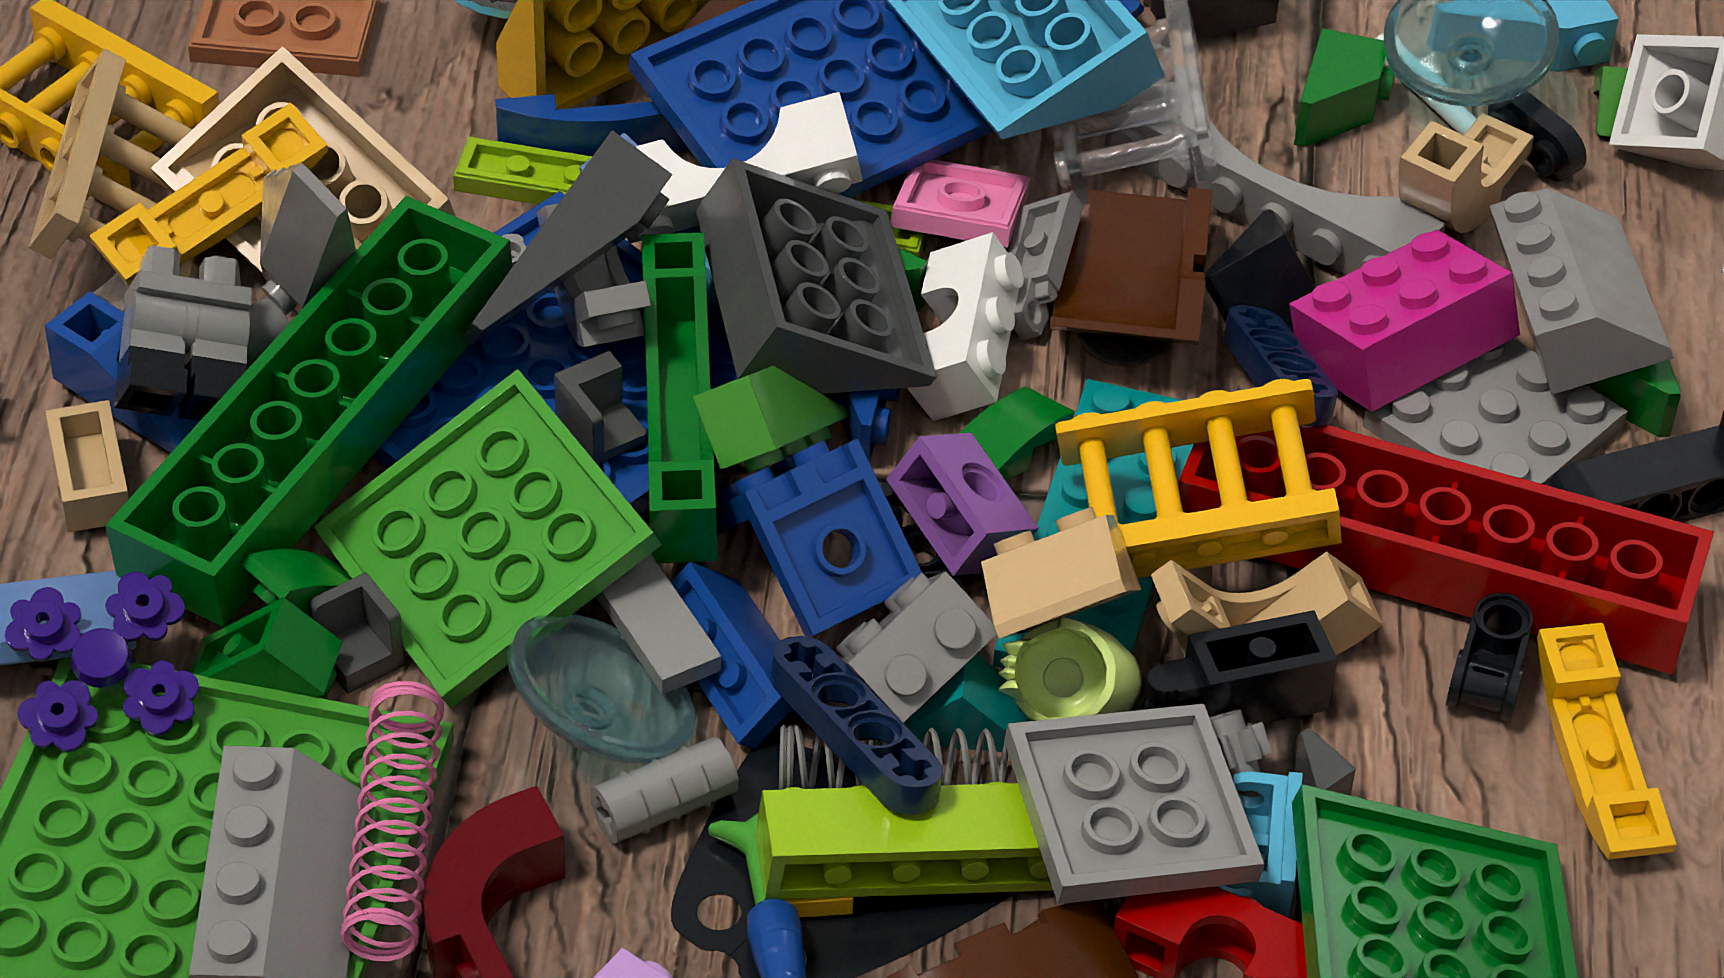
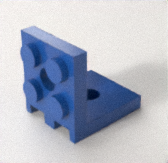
M858 438L832 451L829 450L825 440L772 465L777 476L776 478H774L770 468L766 467L717 491V495L722 503L716 506L717 534L747 520L750 521L806 637L814 636L887 600L911 577L916 578L922 573ZM830 532L844 535L852 546V558L845 568L831 565L824 557L823 541Z

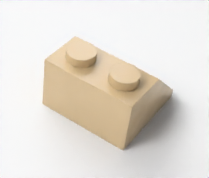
M1093 507L1056 520L1055 522L1059 530L1056 534L1035 541L1030 530L993 544L997 556L981 561L993 623L999 639L1024 634L1034 630L1036 627L1059 620L1061 617L1067 618L1142 590L1114 515H1103L1097 518Z

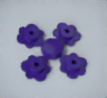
M140 572L125 574L118 582V593L111 595L105 603L107 613L114 618V631L107 628H96L80 635V631L76 626L81 620L79 606L72 602L64 603L62 594L51 587L37 590L32 595L30 601L22 599L13 603L10 608L13 621L5 630V639L9 647L16 651L29 650L31 658L38 662L50 659L54 652L60 654L72 652L71 667L75 676L80 680L65 682L60 687L55 682L45 681L37 687L36 697L26 699L21 703L17 712L18 719L25 729L31 731L30 738L35 747L45 749L54 744L57 749L63 752H73L81 748L86 740L85 730L93 728L99 719L96 708L89 705L91 695L86 685L97 688L109 687L117 684L123 678H125L123 682L124 691L128 696L123 704L124 714L130 720H140L142 728L148 734L153 736L164 735L173 728L175 722L186 723L193 718L194 706L191 701L199 693V683L194 674L188 671L175 672L172 663L165 660L154 663L151 670L138 668L129 672L133 657L127 642L137 641L143 636L150 641H159L166 636L168 631L167 625L178 623L185 614L184 602L179 595L172 593V583L169 578L158 575L149 580L145 574ZM142 603H148L147 606H139ZM41 621H48L46 624H39ZM158 692L164 693L162 696H155ZM56 711H63L60 715L54 714Z

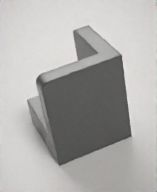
M610 351L554 374L555 414L596 464L646 442L645 428L623 403L622 365Z
M367 572L310 600V617L343 641L334 669L336 670L335 679L347 694L405 666L400 613Z

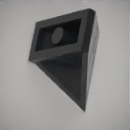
M1273 210L1263 211L1205 272V287L1225 322L1229 309L1232 306L1249 305L1276 313L1293 330L1289 303L1313 292L1316 288Z

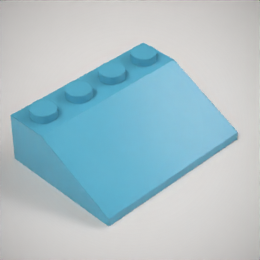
M886 0L1001 140L1117 109L1165 77L1148 32L1119 0Z

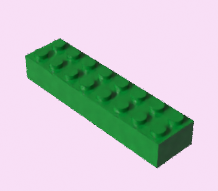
M405 196L108 521L105 527L116 576L122 578L130 572L143 573L149 580L158 575L166 576L172 583V593L182 598L185 609L224 627L254 593V588L260 582L241 565L245 557L250 553L264 550L292 549L467 348L469 344L463 341L461 337L513 267L510 240Z

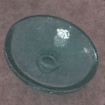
M1398 0L1390 10L1384 26V52L1387 62L1396 77L1421 96L1440 103L1456 106H1485L1507 101L1523 94L1540 82L1554 64L1559 48L1558 20L1547 0Z
M543 614L526 621L518 629L510 643L507 655L508 667L516 690L524 704L550 731L563 741L584 752L614 762L627 764L650 763L653 759L659 760L678 752L680 747L685 746L694 731L696 714L687 688L683 686L662 695L619 630L614 626L581 615L545 616Z

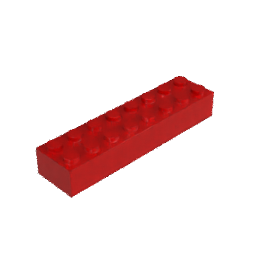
M1299 425L1312 489L1319 491L1335 488L1340 512L1342 543L1259 558L1303 569L1327 551L1360 575L1366 588L1471 618L1477 603L1485 596L1494 593L1512 594L1527 603L1533 613L1531 635L1537 636L1539 629L1603 623L1616 659L1668 674H1674L1714 531L1329 425ZM1274 431L1236 436L1235 440L1247 500L1256 502L1284 497L1286 489ZM1209 441L1193 444L1178 480L1182 510L1185 513L1215 509L1222 506Z

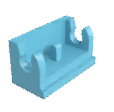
M1252 771L1236 773L1233 775L1236 790L1243 792L1255 791L1261 794L1258 797H1247L1239 794V798L1264 861V867L1258 882L1218 887L1238 896L1250 897L1259 902L1263 907L1289 917L1297 861L1291 802L1302 784L1303 773L1289 772L1288 776Z

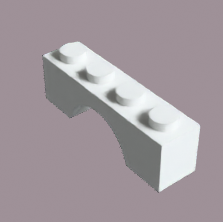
M840 92L781 107L777 127L769 142L755 156L744 161L836 194L845 191L851 184L863 181ZM663 139L636 146L637 149L673 175L661 190V193L670 200L649 229L638 222L627 236L628 243L642 242V235L674 234L676 231L698 226L696 209L725 168H707L689 163L675 154Z

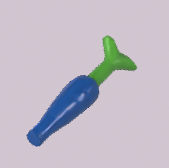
M758 813L746 822L720 820L711 823L708 827L709 836L738 849L746 856L755 906L747 915V939L760 978H806L803 930L798 911L787 901L779 898L765 899L755 837Z

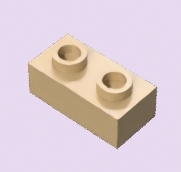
M105 400L46 410L67 532L103 527L129 500L110 402Z

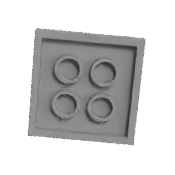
M1513 338L1373 412L1366 409L1363 427L1384 441L1547 485L1557 471L1566 465L1588 459L1622 430L1627 410L1587 385L1552 395L1538 354Z
M1204 704L1008 723L1004 743L1058 904L1258 882L1260 880L1264 861Z

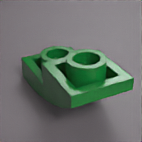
M1024 386L985 409L960 433H972L1000 474L1007 480L1029 470L1034 448L1057 439L1055 424L1071 420L1074 417L1075 411Z
M273 549L248 554L241 562V565L260 581L253 591L269 605L284 597L309 617V602L313 597L352 579L336 562L319 554L297 549Z

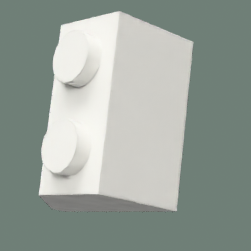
M1637 34L1609 145L1617 149L1695 169L1724 170V37Z

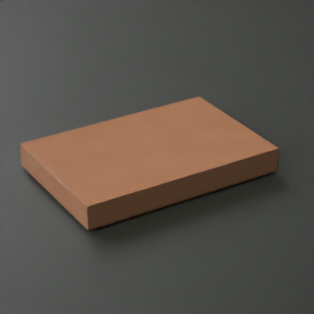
M203 0L188 45L190 62L259 68L283 46L312 73L360 77L381 0Z

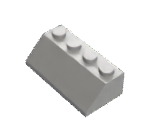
M1550 188L1535 192H1520L1510 196L1506 201L1489 205L1507 269L1513 274L1514 289L1552 395L1673 359L1670 344L1619 218Z
M224 746L189 978H348L351 951L341 941L340 931L343 923V910L348 902L346 899V887L351 879L349 876V864L353 858L352 841L356 835L354 820L359 813L357 798L362 789L295 748ZM365 797L364 805L367 806L369 799ZM364 818L361 822L362 829L366 827L367 821ZM361 840L359 842V852L364 848V843ZM359 863L356 865V874L361 871ZM356 886L353 888V897L358 894L359 888ZM353 908L350 911V915L356 912ZM349 931V935L353 939V934Z

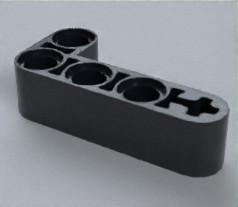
M1724 410L1720 425L1574 462L1557 471L1549 480L1547 486L1678 522L1723 512Z

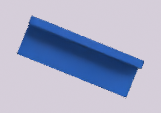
M689 562L671 584L722 656L721 671L697 680V682L737 743L749 748H757L789 712L799 715L774 689L770 681L773 650L780 639L739 580Z

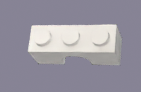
M993 232L930 252L921 295L943 324L923 334L937 378L930 386L910 387L907 389L932 421L993 404L998 399L1002 374L1006 370V354L1011 330L1015 326L1014 312L1024 277L1017 257L1006 251Z

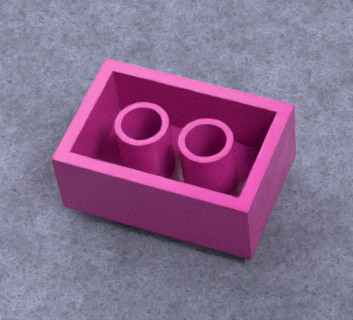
M1437 229L1420 234L1410 243L1382 257L1370 259L1361 268L1333 282L1321 284L1313 292L1289 303L1295 336L1332 381L1337 390L1371 412L1520 335L1512 272Z

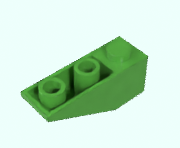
M775 366L765 368L693 396L720 469L744 462L747 473L781 461L784 457L831 438L832 435L828 426L849 417L845 407Z

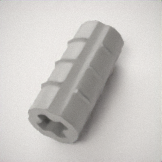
M714 736L690 747L682 746L678 752L659 760L653 758L647 765L628 773L622 771L618 777L590 789L591 805L597 822L607 839L616 844L639 833L648 834L651 828L670 820L679 821L682 815L701 807L709 808L711 803L738 792L739 777L729 751L725 748L722 741Z

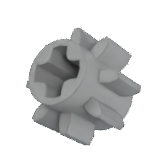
M1241 709L1209 717L1232 779L1234 774L1240 772H1261L1257 760L1261 759L1263 755L1272 753L1263 722L1245 724Z

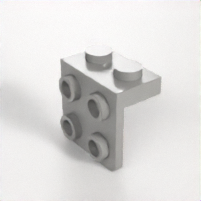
M946 571L930 578L920 573L916 578L911 577L884 602V605L891 611L887 617L880 623L874 618L868 623L863 622L836 647L843 656L842 660L902 723L997 635L991 619Z

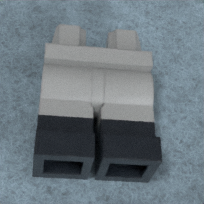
M152 245L144 253L137 275L124 295L123 312L125 314L122 326L114 408L171 416L179 405L178 418L201 421L213 406L203 404L200 400L217 403L247 370V345L250 331L248 309L251 306L252 288L241 286L237 259L220 256L205 257L199 266V279L179 276V252L173 248ZM137 391L155 393L157 395L145 396L138 393Z

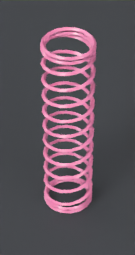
M395 681L384 684L374 691L369 704L368 716L370 726L366 732L367 748L363 754V766L365 768L360 776L362 790L357 798L359 813L354 820L356 835L352 841L353 858L349 864V876L351 879L346 887V899L348 902L343 910V923L340 934L341 941L348 950L362 958L373 961H392L405 957L415 950L420 935L419 927L413 920L417 919L422 912L421 903L416 897L425 889L424 881L419 874L427 867V860L421 852L425 851L430 844L429 835L424 830L432 822V815L427 807L435 799L434 791L429 786L437 778L436 769L432 764L439 757V748L435 742L442 735L439 723L444 717V701L436 691L427 685L414 681ZM412 694L432 700L437 707V712L434 717L411 710L394 711L382 715L378 707L386 699L393 696ZM395 716H414L427 721L407 724L396 722L389 718ZM380 724L384 728L393 731V733L385 735L380 731L378 725ZM433 728L435 729V734L431 739L418 734ZM373 732L380 736L374 741L372 736ZM409 737L423 742L413 744L400 742L392 738ZM382 741L410 749L430 746L433 755L429 761L419 756L405 753L382 756L375 747ZM372 753L377 759L370 763V755ZM391 759H408L421 764H401L391 761ZM381 762L405 770L427 767L430 771V777L427 782L404 775L380 778L372 768ZM370 775L375 780L367 785V777ZM388 781H406L415 783L417 785L402 786L395 785ZM378 784L393 790L406 792L425 789L428 799L424 804L401 797L378 800L372 795L370 790ZM365 797L370 799L372 803H369L367 806H365ZM386 803H403L412 805L414 807L402 808L391 806ZM376 806L398 813L422 811L425 814V821L420 827L411 822L397 819L375 822L369 817L367 812ZM364 818L370 825L362 829L361 822ZM388 825H398V826L409 827V828H411V829L400 830V829L389 828V827H386V826H388ZM374 828L396 835L419 833L422 836L423 843L417 849L397 842L373 844L367 840L364 834ZM361 840L368 847L359 852V842ZM383 848H398V849H404V850H408V851H405V852H397V851L386 850V849H383ZM373 850L386 856L400 858L416 855L420 860V866L416 871L396 865H377L371 867L364 862L362 856ZM357 863L365 868V870L360 871L358 874H356ZM391 870V871L403 872V873H405V874H392V873H385V872H382V871ZM369 873L395 880L413 877L417 881L418 888L412 894L394 888H374L369 890L361 884L359 879ZM354 886L363 891L353 897ZM389 893V894H395V895H401V896L393 897V896H386V895H381V894ZM366 896L388 902L411 900L414 903L415 911L411 916L407 917L399 911L388 908L370 907L361 909L356 902ZM353 908L356 912L350 915V911ZM367 919L380 924H400L408 930L411 936L400 942L376 941L363 936L353 925ZM349 931L368 944L395 949L384 950L362 946L351 938Z

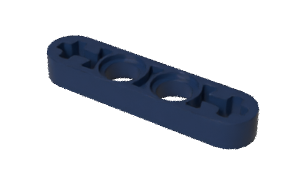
M1249 305L1232 306L1228 312L1223 341L1256 386L1262 387L1266 383L1278 379H1289L1292 381L1310 379L1314 391L1316 421L1305 425H1328L1332 420L1338 390L1284 320L1276 313L1260 307Z
M806 636L787 637L779 641L774 646L770 681L774 689L883 805L895 812L909 815L923 814L934 809L939 802L943 766L928 748L824 642ZM839 702L850 707H833L824 703ZM859 740H878L888 745H868L859 742Z

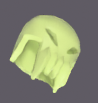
M1061 617L1059 620L1036 627L1020 640L1003 644L1004 649L1009 655L1000 660L1006 668L1000 671L999 675L1007 681L999 687V691L1013 697L1019 709L1030 721L1126 712L1131 710L1140 696L1142 672L1136 658L1112 634L1094 625Z

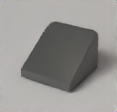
M1307 728L1302 731L1294 772L1303 773L1302 784L1351 796L1355 767L1313 730Z

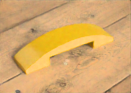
M291 102L241 135L242 148L147 210L139 202L89 235L90 241L126 285L131 284L136 277L141 259L149 246L155 245L175 249L180 253V264L197 256L237 231L262 212L263 178L273 169L278 171L282 167L287 169L289 166L303 163L311 170L328 152L327 143Z
M1594 623L1539 629L1537 635L1539 658L1553 730L1577 805L1595 842L1608 860L1674 852L1677 844L1658 788H1647L1616 694L1621 675L1604 624Z

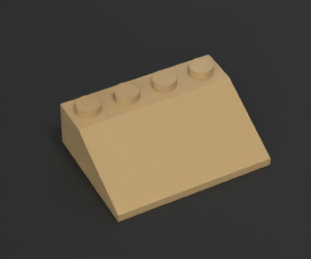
M283 46L151 167L153 173L175 192L242 148L241 135L291 102L328 145V152L310 171L347 208L356 250L405 196L455 216L451 202L445 194ZM261 212L224 240L263 275L260 266Z

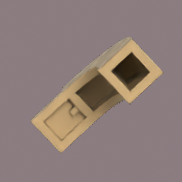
M1483 112L1464 135L1431 120L1401 157L1398 180L1400 200L1446 222V227L1454 231L1468 233L1480 226L1491 215L1489 205L1501 202L1502 188L1531 153L1534 136Z
M1327 551L1283 582L1266 589L1247 593H1229L1214 589L1172 560L1151 574L1161 599L1156 604L1157 611L1165 625L1176 635L1184 657L1186 655L1188 635L1312 610L1315 611L1335 655L1349 649L1383 625L1362 577Z

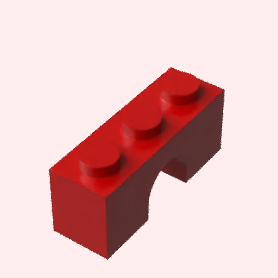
M1218 886L1128 896L1115 916L1114 932L1134 969L1153 978H1178L1188 964L1206 957L1221 958L1233 963L1244 973L1243 978H1307L1303 925L1263 907L1259 902L1250 897L1238 896Z

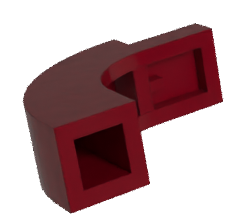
M538 786L496 800L475 812L449 835L435 855L428 871L423 897L427 956L433 978H514L488 928L491 919L504 904L516 896L565 878L564 835Z

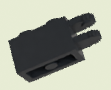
M1314 610L1188 635L1185 658L1167 661L1165 665L1159 663L1158 666H1152V669L1147 671L1144 686H1146L1145 692H1149L1148 697H1144L1141 710L1204 704L1209 717L1241 709L1245 724L1259 722L1266 724L1325 712L1329 708L1337 657Z

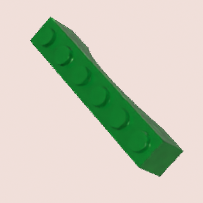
M704 232L642 235L643 281H646L651 306L644 309L650 527L662 544L652 552V556L657 563L718 561L714 453L693 396L711 389Z

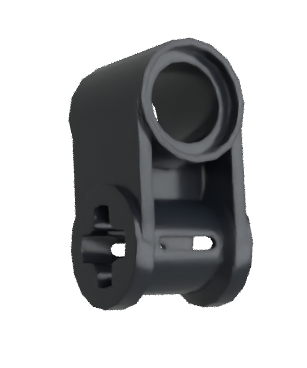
M1494 593L1479 600L1474 609L1464 648L1460 649L1446 706L1456 708L1460 703L1498 712L1502 721L1511 723L1525 669L1523 663L1533 625V613L1529 605L1521 598L1508 593Z

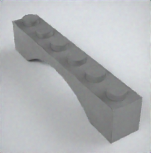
M1164 78L1108 113L1105 151L1187 194L1188 188L1213 190L1211 206L1249 226L1263 211L1273 210L1296 251L1344 276L1361 268L1368 260L1382 257L1410 243L1420 234L1432 232L1436 229L1443 233L1445 232L1446 222L1397 197L1359 196L1330 192L1295 182L1266 169L1242 154L1220 134L1205 114L1196 94Z

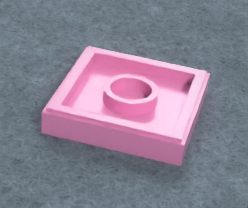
M933 159L909 170L892 207L891 227L961 240H970L993 232L1003 247L1008 248L1021 206L1025 205L1028 197L1030 178L1019 174Z

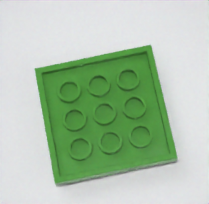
M519 369L511 373L312 526L352 579L367 572L396 607L401 616L402 646L450 708L458 704L662 545L654 532Z

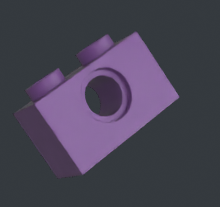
M972 433L919 436L886 479L952 576L983 573L981 561L997 556L994 543L1030 530L1034 536L1039 529Z

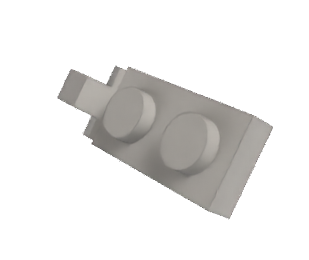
M1073 191L1021 206L1008 249V253L1014 254L1020 262L1024 277L1023 285L1019 288L1014 312L1015 326L1013 329L1018 334L1017 338L1020 341L1042 334L1049 319L1046 303L1053 302L1058 296L1057 291L1060 290L1084 207Z

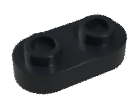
M1515 86L1491 99L1488 105L1489 116L1534 136L1532 151L1525 160L1539 174L1547 176L1553 181L1561 182L1584 168L1587 160L1586 149L1577 131L1527 90Z

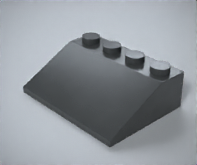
M732 158L697 207L696 214L700 230L704 232L705 250L737 378L739 379L765 368L775 366L821 394L930 386L937 377L887 211Z

